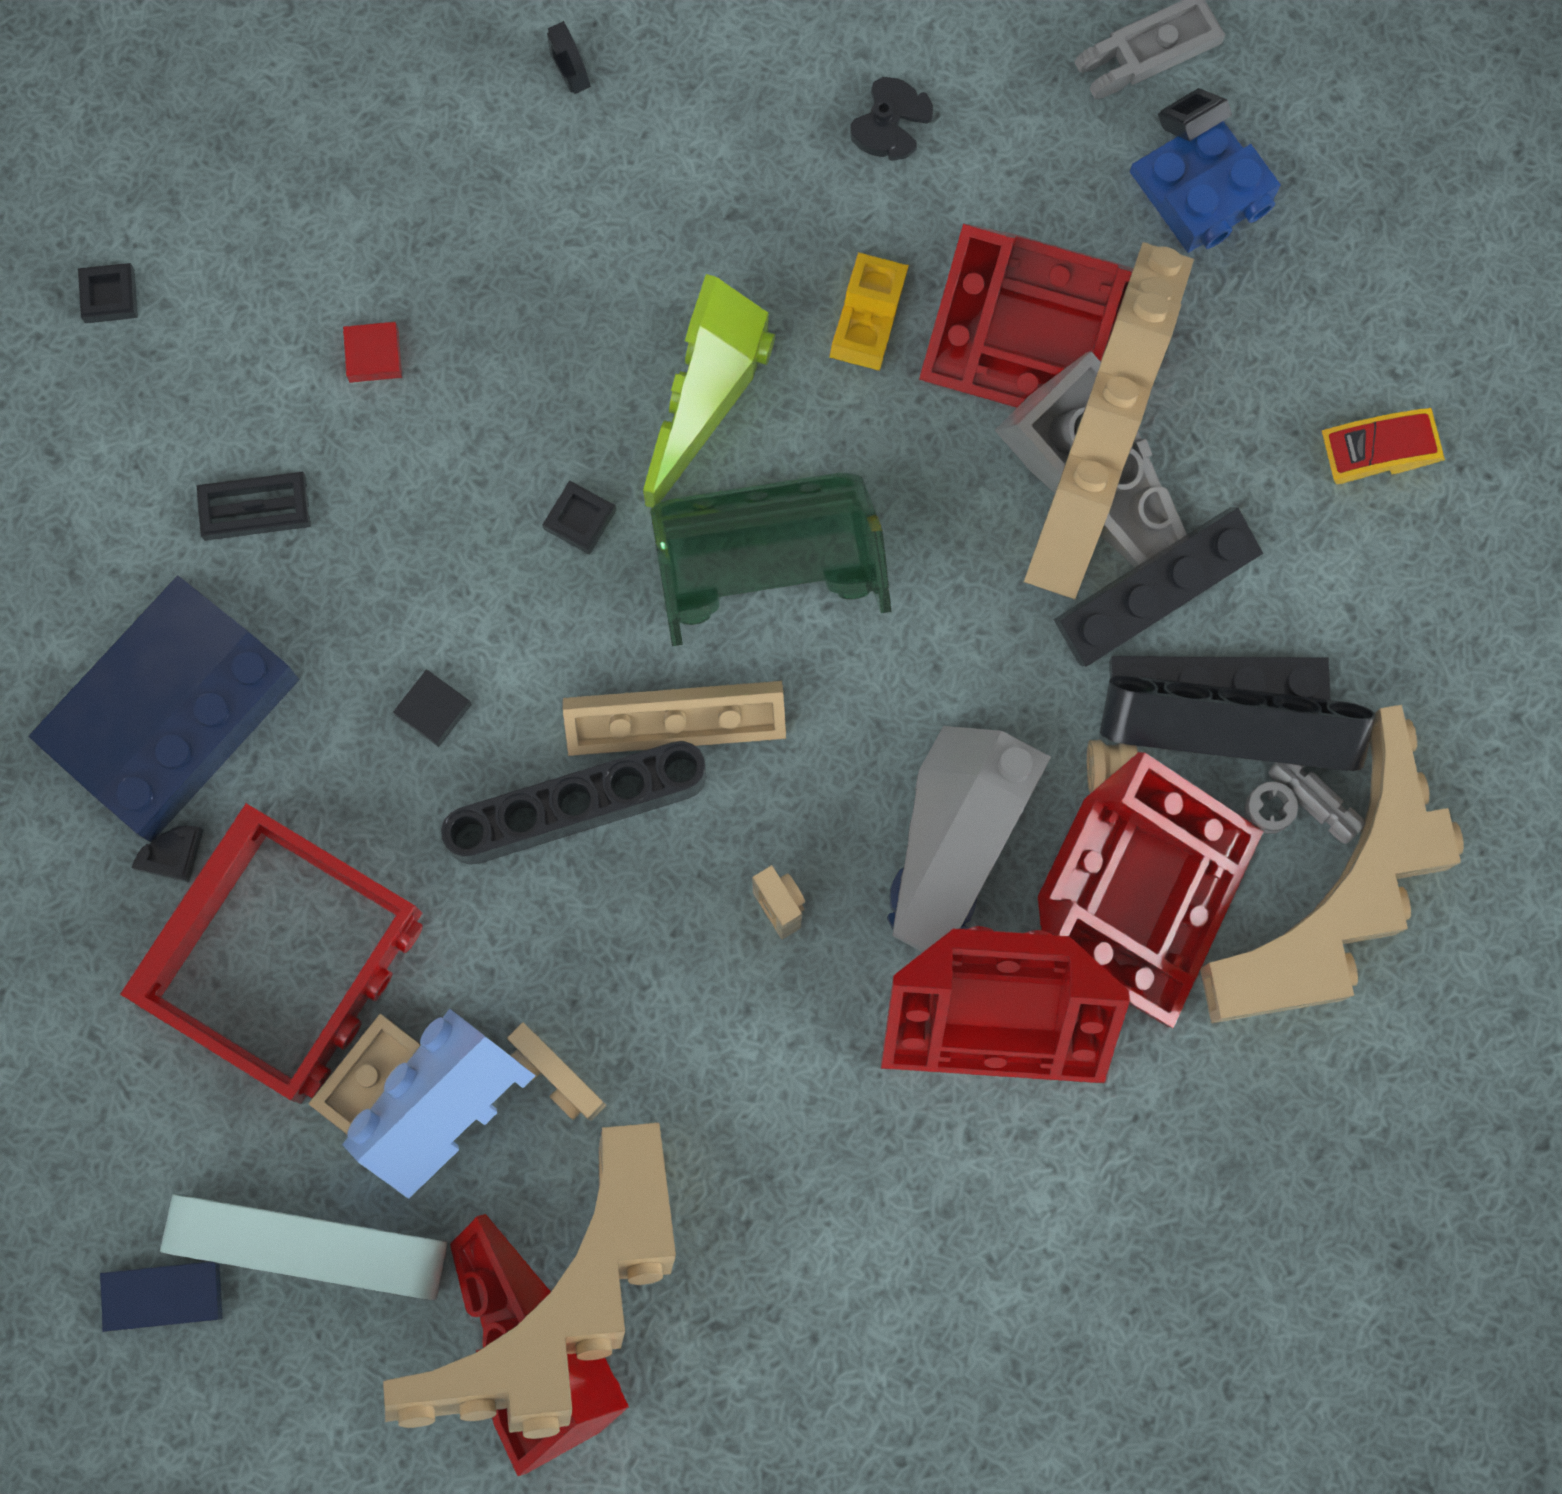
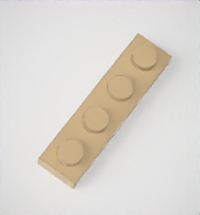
M782 681L563 698V717L568 756L649 750L677 741H685L695 746L786 739Z

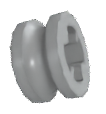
M1265 782L1256 787L1247 797L1244 805L1245 817L1249 822L1263 830L1264 834H1276L1288 827L1296 818L1298 811L1297 798L1293 791L1285 784ZM1267 794L1269 801L1276 796L1282 801L1283 806L1278 811L1282 820L1275 822L1273 815L1266 820L1260 815L1259 810L1264 805L1260 796Z

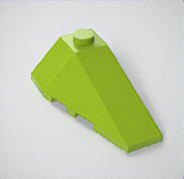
M705 275L685 338V342H688L685 356V364L689 365L688 371H680L679 374L675 373L669 404V413L674 414L672 422L664 420L660 427L643 488L645 506L654 509L657 508L753 380L758 363L768 364L774 346L775 334L768 332V312L716 276Z

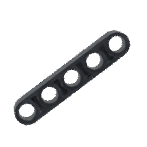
M1119 675L1113 676L1109 680L1099 733L1108 740L1127 745L1357 771L1364 768L1376 714L1365 706L1344 701Z
M677 741L454 810L443 822L441 828L442 840L450 853L462 863L472 865L487 862L689 799L697 795L705 785L707 778L705 759L700 749L692 743ZM680 759L691 761L697 768L692 779L678 783L672 781L666 775L667 768L672 762ZM629 775L640 778L644 786L638 796L632 799H623L614 793L615 784L620 778ZM580 791L590 796L591 801L588 809L580 815L571 816L564 813L561 809L563 799L572 792ZM520 808H530L537 812L536 823L526 832H516L509 828L510 816ZM468 824H476L483 827L484 834L477 846L463 849L456 845V837L462 827Z

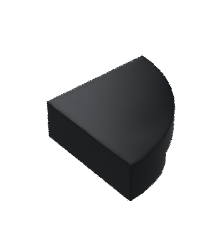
M560 22L548 28L547 38L550 55L570 92L577 94L591 87L585 66L565 22Z
M178 826L172 828V830L159 835L149 844L143 846L134 859L131 868L136 871L189 883L204 830L197 826Z

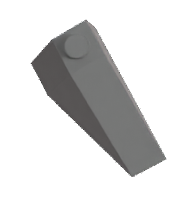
M1091 351L1085 353L1030 394L995 429V432L1024 465L1053 493L1057 489L1101 364ZM1139 432L1136 434L1124 465L1112 506L1100 534L1107 543L1134 567H1137L1187 535L1168 489L1161 486L1149 458L1153 454L1146 438L1141 439Z
M943 726L917 774L914 807L909 825L908 845L904 870L901 876L892 936L924 952L953 928H961L1051 756L1003 731Z

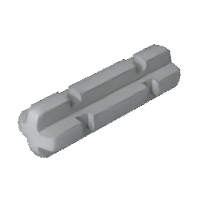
M1275 762L1270 768V777L1274 781L1288 786L1295 794L1297 802L1318 822L1323 824L1326 821L1331 826L1328 831L1341 843L1346 844L1350 842L1364 828L1365 820L1351 807L1346 810L1342 806L1344 800L1314 772L1311 771L1307 774L1303 770L1304 766Z

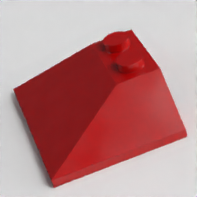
M963 223L919 380L1017 408L1030 394L1085 353L1091 351L1100 362L1102 361L1133 268L1017 234Z
M1138 752L1084 798L1037 896L1041 930L1052 935L1070 936L1130 991V1005L1161 1024L1174 1028L1264 831L1147 753Z
M975 926L968 929L953 928L893 975L881 1069L1105 1083L1129 1006L1130 991L1070 936L1052 935L1042 930L1016 933L994 931L983 926Z

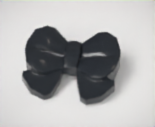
M882 77L874 81L871 88V95L874 101L871 112L855 118L850 125L851 141L868 154L879 157L888 156V159L891 161L905 159L917 150V141L898 126L900 118L928 124L932 121L933 104L927 93L921 92L918 95L917 91L905 81L898 78Z

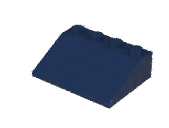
M177 575L28 737L136 834L151 842L300 679L290 666L256 637Z

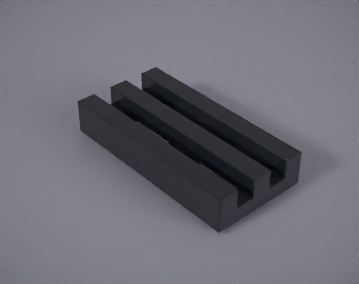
M304 472L196 485L201 537L204 541L311 527L308 514L309 502L306 494L307 482ZM292 488L294 490V496L266 500L258 499L235 504L210 506V499ZM296 509V513L212 523V519Z

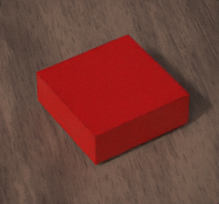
M396 321L343 327L346 376L349 383L402 378L399 331Z

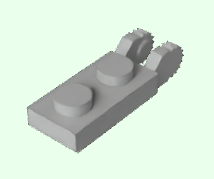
M1182 0L1112 32L1110 38L1084 50L1074 61L1079 72L1083 74L1108 63L1113 57L1117 58L1121 66L1100 76L1089 87L1094 98L1098 100L1122 90L1129 83L1131 85L1139 83L1221 45L1225 33L1205 0Z

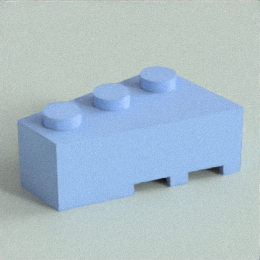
M451 1009L447 1011L443 1018L439 1017L429 1024L422 1034L420 1047L407 1063L398 1065L390 1073L384 1084L382 1095L371 1109H365L356 1116L348 1129V1138L342 1144L358 1163L408 1199L459 1151V1146L454 1140L476 1119L486 1125L497 1114V1108L492 1103L514 1082L524 1088L535 1077L532 1072Z

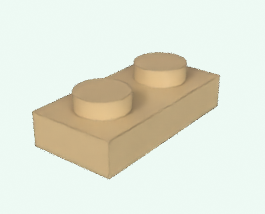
M772 865L753 876V894L780 938L784 939L799 930L802 920L801 912L805 910L802 905L805 903V899L792 877L788 873L779 877Z
M379 1014L309 1102V1105L347 1134L356 1116L365 1109H371L382 1095L384 1084L390 1073L398 1065L407 1063L421 1044L384 1015Z
M522 1022L508 1036L507 1039L517 1048L510 1056L535 1075L532 1080L542 1073L557 1088L549 1097L572 1120L582 1113L588 1120L592 1121L606 1107V1104L525 1023Z

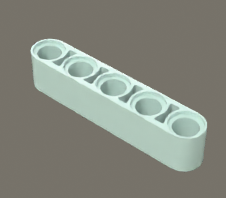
M172 1194L160 1252L403 1296L436 1300L447 1242Z

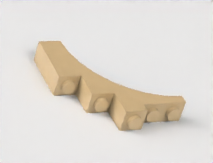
M1145 242L1142 243L1079 427L1024 580L1025 583L1072 599L1076 598L1112 506L1121 473L1140 427L1152 386L1171 340L1182 305V297L1194 262L1193 258L1181 255L1168 247H1157Z
M1402 705L1380 708L1375 712L1376 718L1370 739L1372 775L1370 801L1365 816L1366 824L1361 830L1358 844L1339 880L1316 908L1284 935L1253 951L1210 962L1200 969L1211 1023L1333 1003L1354 996L1352 986H1356L1358 983L1357 967L1350 952L1345 953L1343 944L1394 936L1408 929L1406 920H1409L1411 917L1410 900L1405 888L1398 887L1397 879L1446 871L1461 863L1459 855L1463 853L1464 849L1463 836L1459 825L1456 822H1451L1449 809L1426 811L1425 805L1429 803V787L1425 775L1422 772H1417L1413 751H1416L1417 735L1410 719L1405 720Z
M659 1123L602 1128L599 1143V1191L594 1215L577 1255L554 1289L516 1327L478 1352L430 1372L383 1381L385 1422L398 1420L400 1427L415 1428L434 1423L435 1416L460 1414V1419L464 1421H479L494 1417L497 1414V1409L507 1408L509 1432L523 1431L525 1438L550 1437L560 1432L559 1427L569 1426L572 1414V1401L567 1354L576 1353L577 1358L580 1360H597L610 1356L612 1349H621L625 1325L619 1279L628 1278V1282L634 1285L651 1284L660 1281L663 1275L671 1274L676 1252Z

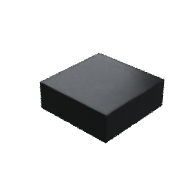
M1197 88L1158 113L1161 126L1165 131L1188 141L1232 116L1227 99Z
M131 263L78 268L81 318L85 324L138 318L135 269Z
M569 480L542 526L547 532L590 555L617 511L616 505Z
M426 669L393 713L439 747L472 704L470 700Z

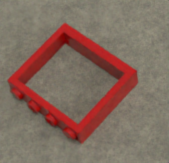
M245 803L120 995L290 1101L302 1104L306 1096L313 1098L328 1080L331 1069L326 1067V1064L337 1047L345 1050L357 1035L362 1025V1021L357 1016L368 998L376 1001L387 988L393 975L387 969L399 950L407 953L418 939L423 925L417 921L423 913L404 898ZM266 837L395 915V918L292 1078L162 998V995Z

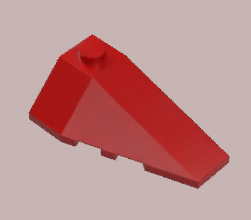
M486 1214L476 1216L450 1243L466 1312L472 1317H480L483 1348L516 1327L551 1293ZM576 1353L567 1354L572 1414L569 1426L559 1427L560 1432L556 1435L532 1439L525 1438L523 1431L509 1432L507 1408L496 1410L497 1414L492 1417L493 1424L517 1476L531 1472L599 1434L629 1408L620 1384L614 1377L606 1358L580 1360L577 1358Z

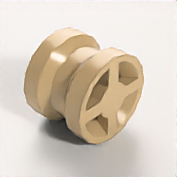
M1089 740L1087 746L1089 792H1093L1138 753L1137 746L1121 743L1106 745L1102 740Z

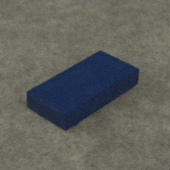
M202 1262L100 1273L103 1332L223 1319L220 1263Z

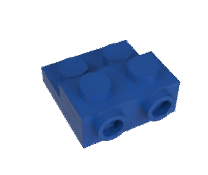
M1224 121L1191 141L1179 136L1134 162L1129 171L1187 253L1202 244L1206 249L1218 245L1231 234L1233 230L1231 227L1245 218L1249 223H1253L1265 216L1275 206L1274 198L1281 186L1252 144L1243 148Z

